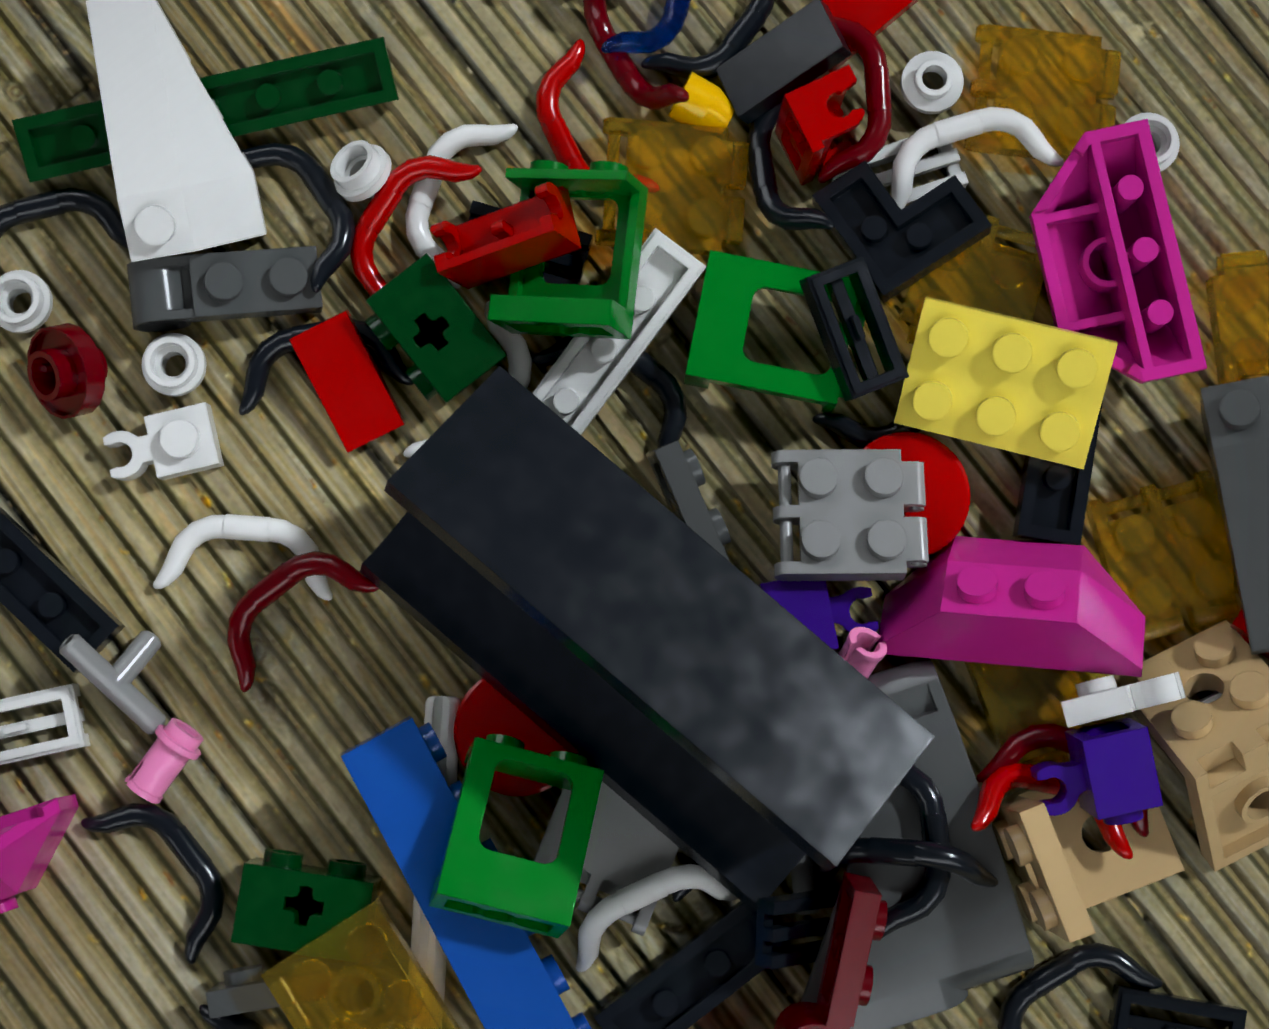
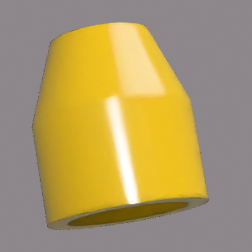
M691 72L682 87L689 93L688 101L673 104L668 116L693 131L722 135L735 112L731 101L719 86Z

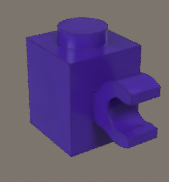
M777 580L758 585L832 649L839 648L834 624L838 625L848 634L855 627H866L873 631L879 629L878 621L860 624L855 622L850 616L851 604L857 599L871 597V588L855 587L844 592L842 595L829 598L826 581Z
M1130 718L1065 731L1071 761L1060 763L1043 761L1030 768L1031 776L1038 781L1049 778H1058L1060 789L1058 794L1051 799L1039 801L1045 803L1050 816L1067 813L1079 800L1080 808L1097 820L1103 819L1104 824L1122 825L1141 820L1144 817L1143 810L1163 806L1148 727Z

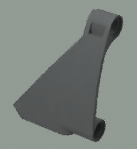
M920 658L874 673L868 679L935 736L914 765L932 778L943 797L947 814L950 845L969 853L998 879V885L993 888L972 885L960 876L951 873V879L944 899L929 916L897 929L883 937L880 941L872 940L867 965L873 967L872 992L867 1006L858 1005L854 1027H850V1029H892L946 1011L962 1003L968 996V989L1034 968L1035 966L1030 943L992 824L979 832L972 831L970 828L976 811L980 789L942 684L930 658ZM898 785L859 837L922 840L920 811L914 796L905 787ZM854 863L848 864L846 873L870 877L882 895L881 900L887 902V908L889 909L917 893L925 878V867ZM840 890L800 1002H817Z

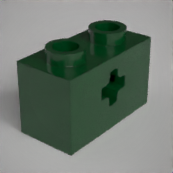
M427 253L365 300L374 313L365 320L366 324L388 351L397 344L404 350L414 363L405 370V373L427 401L438 394L445 404L449 403L507 356L448 279L437 273L435 263ZM424 317L433 325L442 320L448 326L443 332V339L447 345L439 351L430 343L422 348L415 343V340L421 335L417 323Z
M265 849L264 858L256 857L244 863L231 942L354 962H362L370 954L382 877L367 875L366 863L345 859H329L327 868L303 865L304 854L281 849ZM308 887L313 888L312 896L314 900L324 902L323 908L314 912L310 917L305 916L304 905L294 902L295 897L305 892Z

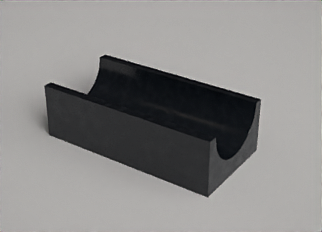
M501 366L387 480L384 491L405 508L407 513L362 563L360 572L564 749L585 757L588 760L587 766L604 770L602 781L753 912L757 910V898L770 897L806 854L827 872L837 867L935 737Z

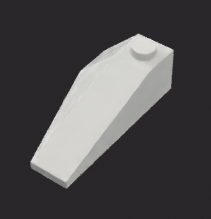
M87 0V13L117 201L131 262L195 252L266 235L267 230L255 172L223 120L224 117L214 99H211L191 64L189 55L158 1Z

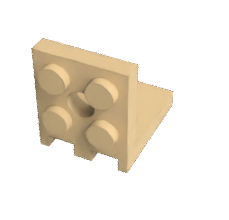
M1227 620L1143 661L1142 677L1114 676L1117 687L1179 672L1186 698L1136 710L1133 713L1143 725L1148 727L1149 733L1185 777L1201 855L1215 872L1269 845V667L1257 654H1251L1249 644L1236 630L1230 627L1231 624ZM1202 690H1215L1222 693L1221 697L1210 703L1204 704L1200 701L1189 700L1192 695Z
M1026 789L1008 795L1002 800L997 815L999 821L992 823L1003 857L1006 861L1011 859L1016 874L1023 881V883L1016 885V892L1028 920L1031 923L1036 922L1044 931L1048 930L1069 943L1096 933L1086 910L1087 908L1185 871L1160 807L1148 809L1149 835L1147 837L1140 836L1133 829L1131 823L1122 824L1133 852L1132 859H1124L1117 855L1109 845L1101 850H1091L1088 848L1082 838V827L1084 822L1092 815L1080 808V804L1077 801L1075 806L1067 813L1050 816L1045 803L1039 801L1051 799L1056 795Z

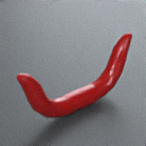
M579 39L543 75L536 93V113L541 129L557 161L567 165L569 169L589 170L590 167L583 159L559 109L561 89L579 70L585 55L584 41ZM633 175L648 188V195L658 194L659 189L654 183Z
M428 155L408 159L390 172L385 184L374 194L355 227L354 242L350 253L354 274L370 296L387 284L374 263V243L408 188L414 183L427 178L454 183L471 180L482 172V167Z
M1013 763L996 768L982 783L976 811L970 825L971 830L975 832L984 830L996 819L1004 795L1011 789L1021 788L1057 795L1060 789L1058 778L1036 780L1031 776L1030 768L1034 764ZM1093 817L1104 841L1113 851L1124 859H1132L1133 852L1122 825L1104 824L1103 819L1097 820Z

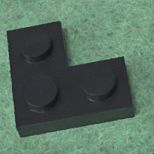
M866 161L860 163L812 195L814 207L828 214L834 221V228L831 230L852 260L864 256L878 296L883 303L991 233L992 224L955 175L902 210Z

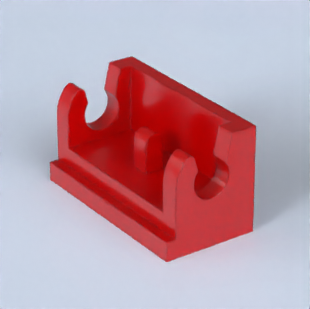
M849 64L784 95L774 132L801 186L813 181L815 173L820 171L832 155L851 146L850 141L839 142L836 147L829 149L833 139L855 129L865 114V110L859 108L852 110L848 115L844 116L841 109L847 90L857 82Z
M546 182L534 188L537 196L456 226L446 220L430 227L431 233L436 238L440 237L447 248V252L434 256L437 273L466 289H470L582 249L568 189L564 186L558 188L553 183Z

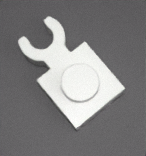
M206 402L144 416L147 435L138 437L128 431H114L103 437L104 445L109 448H118L123 445H128L131 448L132 458L130 462L123 467L110 469L111 477L121 481L137 479L152 464L155 466L157 478L161 480L224 466L211 405Z
M1179 672L1117 687L1114 675H1109L1075 684L1078 697L1062 701L1061 706L1067 727L1069 728L1186 698Z

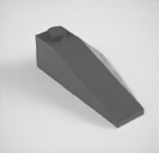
M1261 376L1200 388L1201 419L1252 655L1269 652V376Z

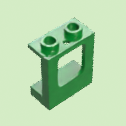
M534 160L530 163V168H506L505 178L521 189L520 202L537 196L534 191L536 186L551 182L558 188L564 186L568 189L570 200L615 201L618 205V218L611 274L607 282L602 285L547 283L543 276L545 263L543 262L512 273L508 295L491 294L488 320L512 334L631 339L648 188L628 171L627 166L611 161L591 162L589 170L569 169L567 165L551 160Z
M710 250L684 384L708 389L709 383L820 404L822 405V412L831 413L837 405L838 397L843 398L831 364L826 373L813 374L748 360L743 352L754 294L761 289H770L804 296L799 281L820 273V271ZM843 277L842 280L855 314L858 315L862 327H864L865 318L850 278ZM825 284L824 287L827 292L828 298L830 302H833L828 291V288ZM839 320L838 324L848 348L849 343Z
M489 734L486 736V739L475 737L465 756L464 763H467L441 870L434 881L429 906L559 938L571 926L604 770L587 766L588 760L585 757L572 752L552 751L548 756L525 750V744L511 736ZM494 771L571 790L559 848L553 862L548 864L539 863L492 851L481 844L479 834Z

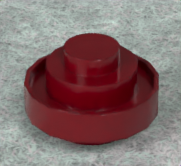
M66 323L39 329L32 337L27 352L28 379L39 402L50 414L61 419L92 413L100 405L105 391L108 366L104 354L97 348L93 339L79 326Z

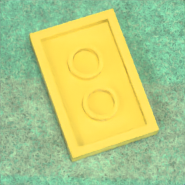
M926 296L907 367L909 377L904 379L894 423L1084 470L1118 343L1117 341Z

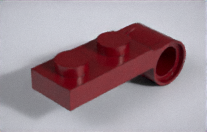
M844 872L817 1002H797L789 1005L779 1014L774 1029H850V1027H854L858 1005L867 1006L872 992L873 967L867 965L872 940L880 941L882 939L887 922V902L881 900L882 895L870 877Z

